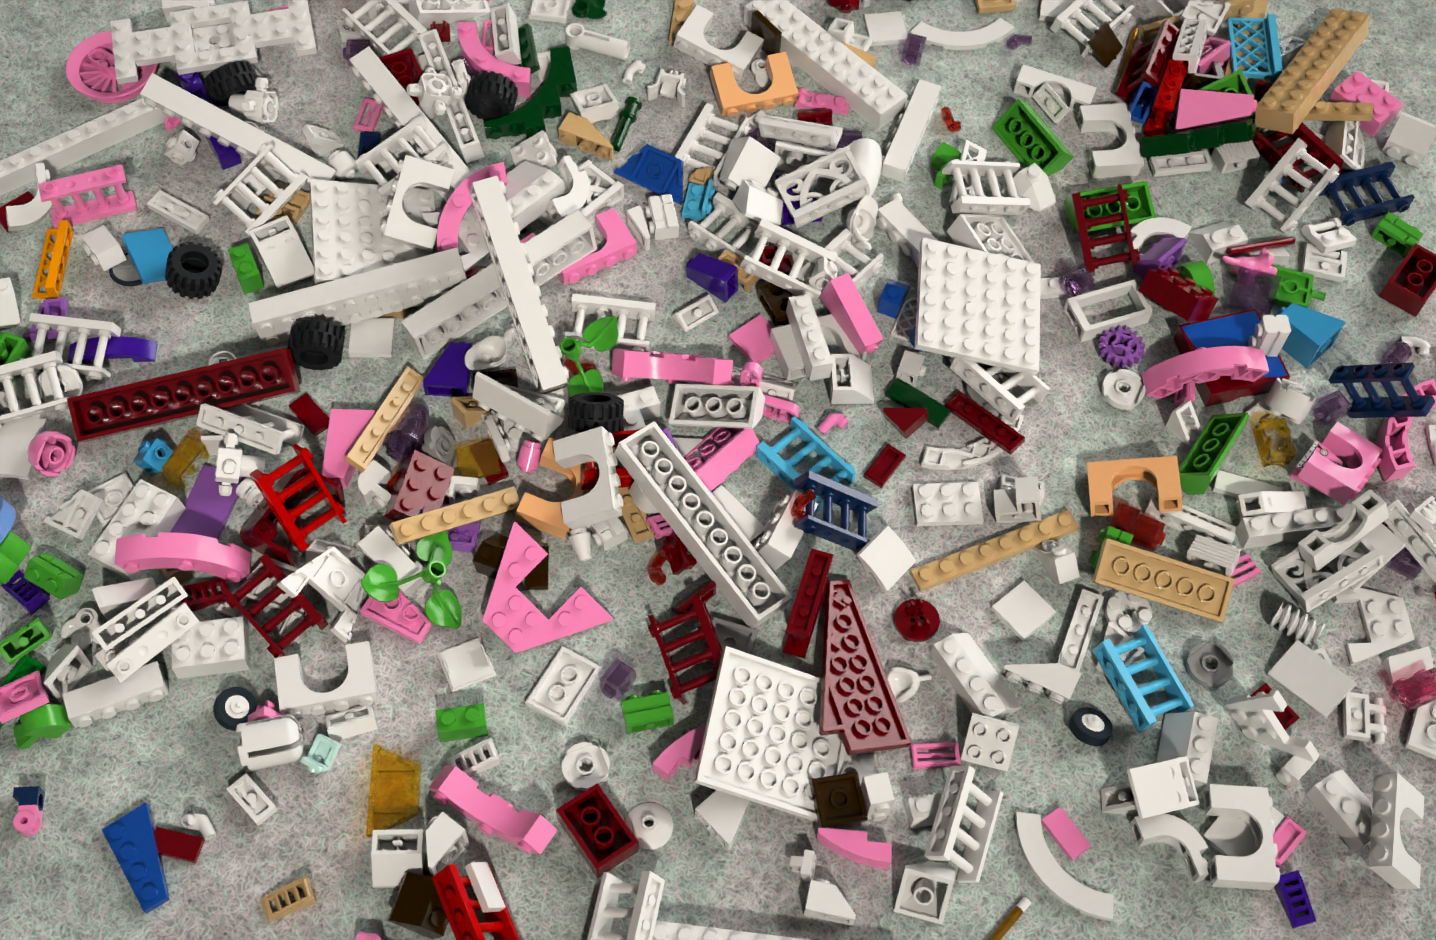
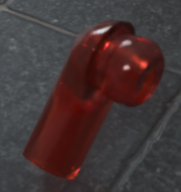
M949 107L942 108L941 114L948 130L953 133L954 131H960L961 122L954 121L951 109Z
M811 489L794 500L791 515L795 517L796 521L806 516L805 506L817 498Z

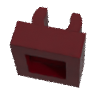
M433 21L430 24L431 30H437L441 42H451L450 24L446 21H443V24H436Z

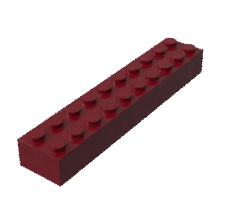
M282 348L67 398L76 440L77 442H87L195 417L199 414L201 404L205 403L223 410L301 391L291 349Z

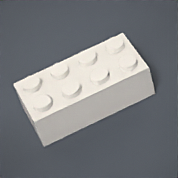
M140 479L94 544L88 556L97 565L129 581L137 580L144 570L128 573L114 564L116 539L137 534H144L146 537H158V533L170 532L186 507L178 497Z

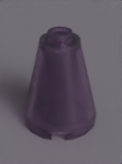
M421 404L410 405L385 436L383 447H386L387 455L395 461L403 463L405 457L414 450L423 453L424 435L429 427V411Z

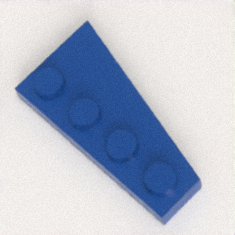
M144 803L103 828L102 832L143 911L147 914L169 901L170 898L164 871L161 868L160 854L157 850L154 836L155 829L150 817V806Z

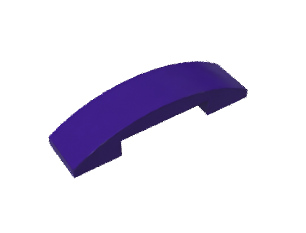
M111 336V339H108L104 359L132 358L133 362H155L158 344L157 342L141 338ZM99 337L87 339L82 364L90 363L91 359L95 358ZM77 342L70 345L68 364L73 362Z

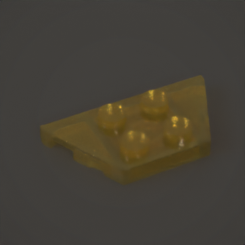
M373 744L366 829L367 838L372 837L373 830H388L419 815L421 765L407 761L396 753L392 754L377 744Z

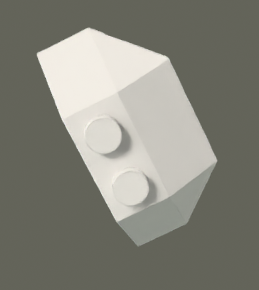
M1335 121L1326 132L1325 144L1344 160L1342 169L1355 171L1364 167L1365 144L1363 134L1359 128L1361 126L1360 121Z

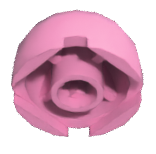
M44 431L37 434L29 443L27 449L28 460L38 472L49 477L60 475L58 472L63 468L67 470L72 464L75 457V446L72 445L70 437L60 432Z

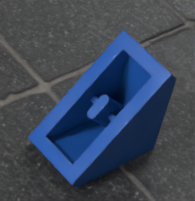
M1145 81L1140 83L1129 99L1127 110L1131 113V120L1144 125L1155 102L1159 87H1153Z

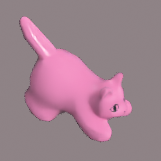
M1262 248L1260 254L1254 257H1222L1223 261L1231 264L1230 273L1237 276V282L1242 286L1248 287L1253 285L1254 277L1257 275L1273 276L1277 273V268L1271 266L1274 262V257L1265 248Z

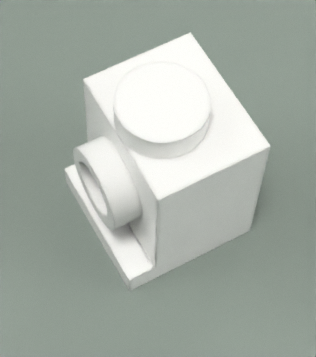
M1289 753L1278 765L1281 770L1276 774V778L1282 784L1292 788L1315 762Z

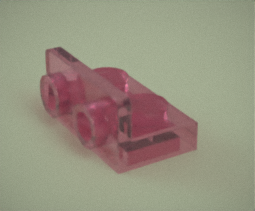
M1435 667L1427 671L1422 669L1416 672L1413 677L1408 679L1401 678L1395 681L1389 695L1392 699L1397 697L1407 712L1435 701Z

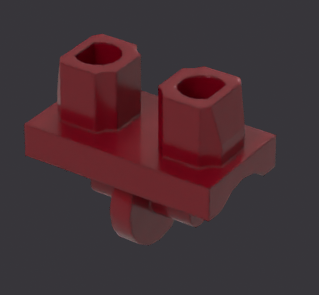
M819 108L813 112L800 111L797 114V120L833 126L832 109L825 110V108Z
M674 531L662 541L663 546L659 548L658 553L660 557L667 558V562H670L673 575H679L683 570L692 569L696 565V559L692 554H687V547Z

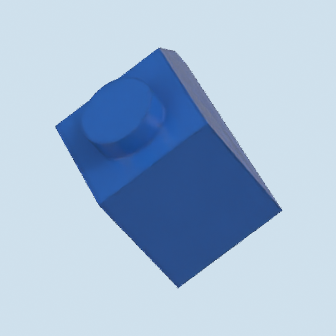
M894 280L887 282L880 296L877 312L897 319L911 286Z

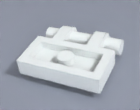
M1349 692L1343 699L1344 738L1368 742L1371 738L1370 734L1375 735L1376 744H1385L1387 727L1384 725L1386 707L1384 706L1383 698H1374V704H1370L1369 695ZM1370 714L1374 716V724L1370 723Z

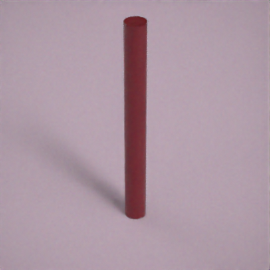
M1290 236L1228 247L1226 254L1230 256L1262 250V248L1269 249L1295 243V237Z

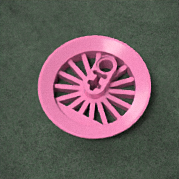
M106 31L83 40L73 49L67 59L66 75L72 87L79 93L103 103H120L135 98L141 93L151 74H155L158 64L138 66V81L126 83L127 85L120 84L122 89L118 91L111 31Z

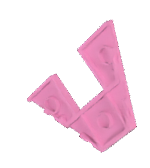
M516 522L512 525L482 621L514 653L612 621L613 618L582 587H579L549 619L516 588L548 555Z

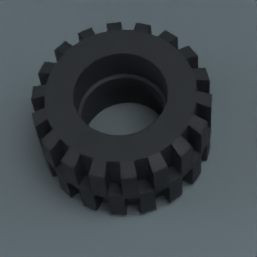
M233 62L221 66L209 73L203 81L213 104L216 106H228L230 96L235 93L245 94L247 90H256V76L248 62Z
M493 71L476 73L475 76H472L465 97L466 108L470 110L472 115H476L478 119H483L484 121L503 117L513 113L518 89L515 87V83L510 81V78L504 77L503 74H497Z
M189 242L188 245L182 243L180 247L175 246L173 251H170L167 258L165 280L168 287L172 288L175 294L180 293V296L183 298L188 296L189 299L194 297L203 299V296L208 297L211 295V292H215L219 285L222 264L220 257H217V253L211 251L209 246L204 247L201 243L197 245ZM185 269H197L201 272L192 273Z
M305 319L292 325L287 349H291L293 362L298 366L312 370L332 369L337 367L342 361L345 336L343 331L338 326H334L333 323L325 322L324 320Z
M600 392L580 393L569 398V428L580 433L600 426L610 433L622 430L624 417V400L622 398Z

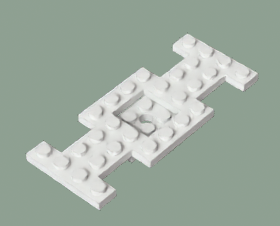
M248 0L169 12L171 27L133 32L130 18L110 21L116 80L118 84L137 82L138 66L176 61L179 75L214 70L233 62L258 63L257 48L295 42L297 56L316 54L317 49L308 0H287L288 9L250 14ZM214 41H219L218 44H211Z

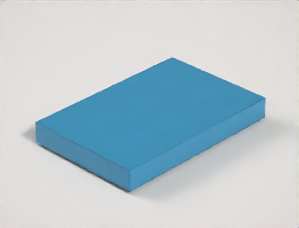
M159 228L122 234L121 240L142 284L166 281L167 258L170 251H173V248L164 229Z

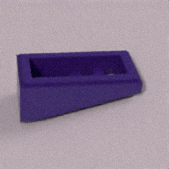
M20 570L13 575L7 584L1 585L31 615L50 600L42 589L26 580ZM19 578L21 579V581L18 582L14 587H9L16 580H18ZM24 583H26V585L22 589H20L17 593L15 592ZM29 588H31L30 591H28L24 596L21 597V595H22L24 592H26ZM36 593V594H35L32 598H30L27 602L25 601V600L28 599L32 594Z
M1299 871L1280 875L1279 882L1274 886V889L1292 928L1316 922ZM1292 882L1293 886H1285V883ZM1289 893H1297V896L1289 898ZM1301 901V906L1295 908L1292 907L1293 903ZM1303 911H1305L1307 914L1306 916H1302L1299 918H1296L1295 916L1296 913H1300Z

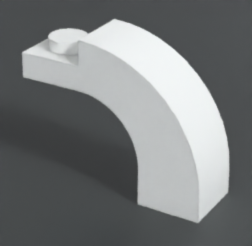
M570 155L562 157L557 166L567 187V195L552 199L546 209L553 224L561 221L566 215L576 210L580 211L589 195L588 175L586 171L578 172L577 165L572 161Z
M44 163L35 164L34 170L38 191L35 198L24 205L6 206L8 231H20L31 228L40 223L52 209L51 201H41L38 187L39 183L50 181L49 169L45 170Z
M1165 217L1144 220L1131 230L1134 249L1138 248L1139 252L1144 246L1154 242L1158 243L1162 238L1187 239L1192 227L1181 221ZM1128 244L1124 249V252L1126 253L1129 252Z
M1165 813L1139 819V816L1133 818L1129 825L1138 847L1155 842L1169 844L1182 855L1194 883L1204 880L1209 874L1208 863L1201 856L1208 846L1198 831L1186 821Z

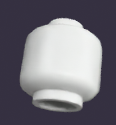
M335 151L328 158V166L336 169V178L338 180H351L357 174V166L354 162L356 160L347 151Z

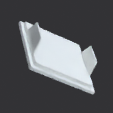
M480 636L436 652L452 692L496 676Z

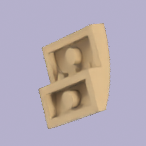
M275 182V185L280 189L283 188L285 190L288 187L285 184ZM299 190L271 220L274 221L287 215L295 227L310 205V194ZM270 192L268 197L264 196L262 199L264 203H269L270 205L275 200L272 192ZM258 208V210H257V212H256V214H257L258 216L261 215V213L259 212V211H260L259 208Z

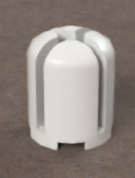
M286 714L237 725L236 732H241L240 746H237L241 765L247 766L246 772L295 763L300 759L303 753L304 741L302 733H299L301 731L300 724L295 717Z

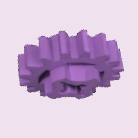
M1119 325L1116 330L1112 326L1109 331H1104L1103 336L1100 337L1098 342V350L1101 351L1100 357L1107 358L1105 363L1113 362L1114 368L1117 364L1120 365L1121 369H1124L1126 364L1131 368L1134 363H1139L1140 358H1142L1145 352L1143 351L1145 344L1141 343L1143 338L1136 337L1137 331L1131 333L1130 327L1123 330L1122 326Z

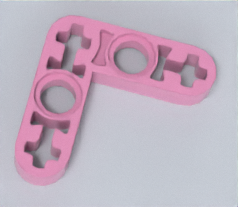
M755 362L745 363L741 372L739 386L750 385L760 388L763 373L762 367ZM764 395L765 404L773 408H767L764 404L763 416L791 423V418L794 416L798 418L800 412L798 405Z

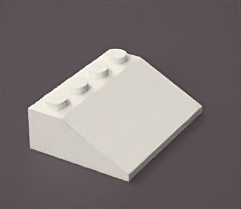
M524 161L506 174L508 183L505 187L506 193L504 196L506 202L510 201L513 209L511 217L513 223L517 222L519 230H522L546 212L552 199L565 196L564 180L550 169ZM472 204L468 212L478 219Z
M960 214L947 230L952 242L958 246L1034 263L1002 215Z

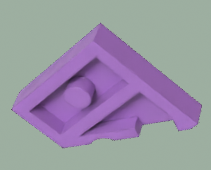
M66 297L44 300L37 314L68 317V300ZM34 324L28 333L24 332L23 334L26 342L36 341L38 329H36ZM50 329L46 334V339L57 338V330Z

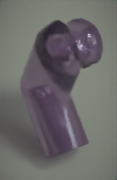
M1014 34L1007 40L1006 46L1010 50H1015L1021 44L1031 45L1032 36Z

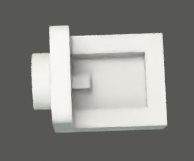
M823 256L818 260V272L809 277V283L815 289L822 292L828 282L837 277V266L834 262H829Z

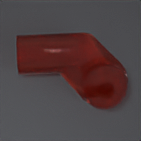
M567 359L564 362V365L574 375H581L574 360ZM580 363L584 373L591 369L596 370V366L593 363Z
M657 553L648 566L647 571L650 580L660 586L666 581V576L663 574L661 567L667 558L660 557L659 553Z

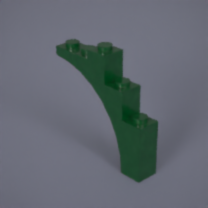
M569 46L550 49L551 63L548 76L536 96L526 105L503 117L484 121L486 139H499L505 136L516 137L521 134H526V139L541 130L546 133L544 119L562 116L560 97H570L571 93L577 91V82Z
M1252 114L1247 118L1147 135L1141 138L1143 158L1185 154L1197 149L1216 148L1229 143L1248 142L1254 139L1256 131L1260 128L1256 127L1255 114Z

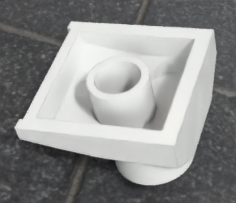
M607 84L570 94V98L579 116L586 118L591 124L604 119H612L616 116L619 109L618 101Z

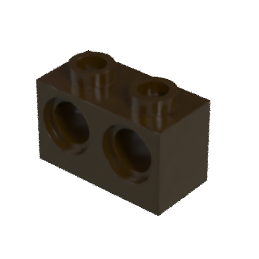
M767 283L759 287V301L775 327L790 324L786 309L788 299L792 297V293L777 285Z

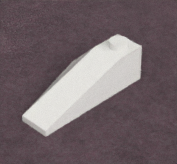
M409 0V13L425 28H430V24L433 21L436 24H443V21L453 23L491 13L487 0Z

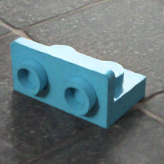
M709 179L708 186L689 183L681 218L703 221L711 213L712 203H710V200H713V197L716 195L713 180Z

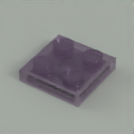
M1239 266L1228 307L1244 311L1257 309L1260 315H1270L1281 276Z

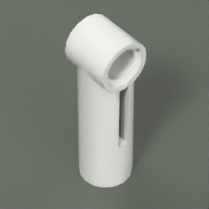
M578 23L569 24L565 29L566 44L570 49L577 50L581 48L624 61L629 54V41L585 30Z

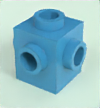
M162 439L145 440L139 446V453L133 462L148 474L160 473L162 469H165L170 464V457L174 451Z

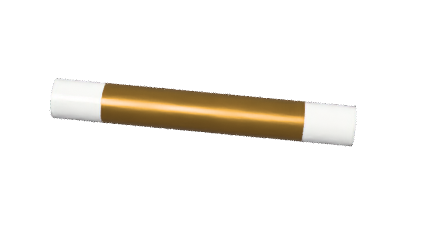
M1023 897L988 940H1001L1030 906L1031 902L1026 897Z

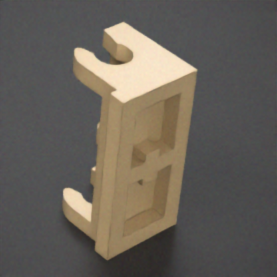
M726 249L717 258L738 268V281L744 285V291L749 293L751 285L755 287L758 284V276L748 274L739 268L743 260Z

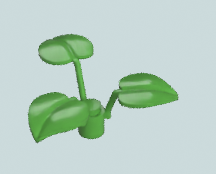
M616 316L604 317L588 325L583 332V339L586 343L580 340L576 341L572 337L562 340L560 345L562 358H560V361H563L565 354L569 360H574L581 374L573 376L569 381L568 391L571 397L587 392L602 393L604 382L600 373L594 369L584 373L578 361L582 353L580 346L586 348L594 346L600 352L613 348L618 340Z
M448 531L422 538L417 542L416 556L421 561L427 562V566L419 573L397 581V573L392 567L379 564L369 569L361 579L364 591L371 598L379 602H391L399 596V585L422 577L425 582L434 583L433 597L429 598L425 603V613L430 622L440 627L454 629L461 626V609L456 596L447 589H443L437 594L438 586L441 584L440 578L446 573L445 566L452 560V547L448 538Z

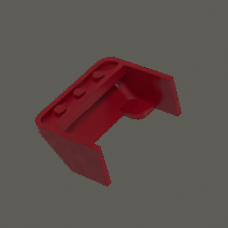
M305 468L288 472L279 479L273 489L275 492H281L307 475L308 472ZM319 474L333 499L342 504L345 500L340 484ZM311 482L310 484L301 489L308 490L312 488L318 491L314 482ZM301 490L285 500L286 502L283 505L286 509ZM264 499L240 530V538L243 544L263 555L266 553L270 558L295 567L289 550L272 542L277 535L275 524L278 520Z

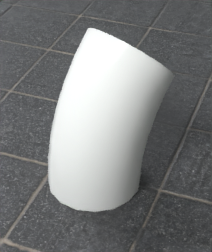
M868 138L858 139L850 143L848 147L869 183L871 194H868V196L873 197L882 168L881 148L874 140ZM844 162V170L842 174H844L849 169V164L847 162ZM853 171L848 178L856 182L858 179ZM837 185V187L835 188L836 191L841 189L839 185ZM862 198L852 202V204L857 206Z

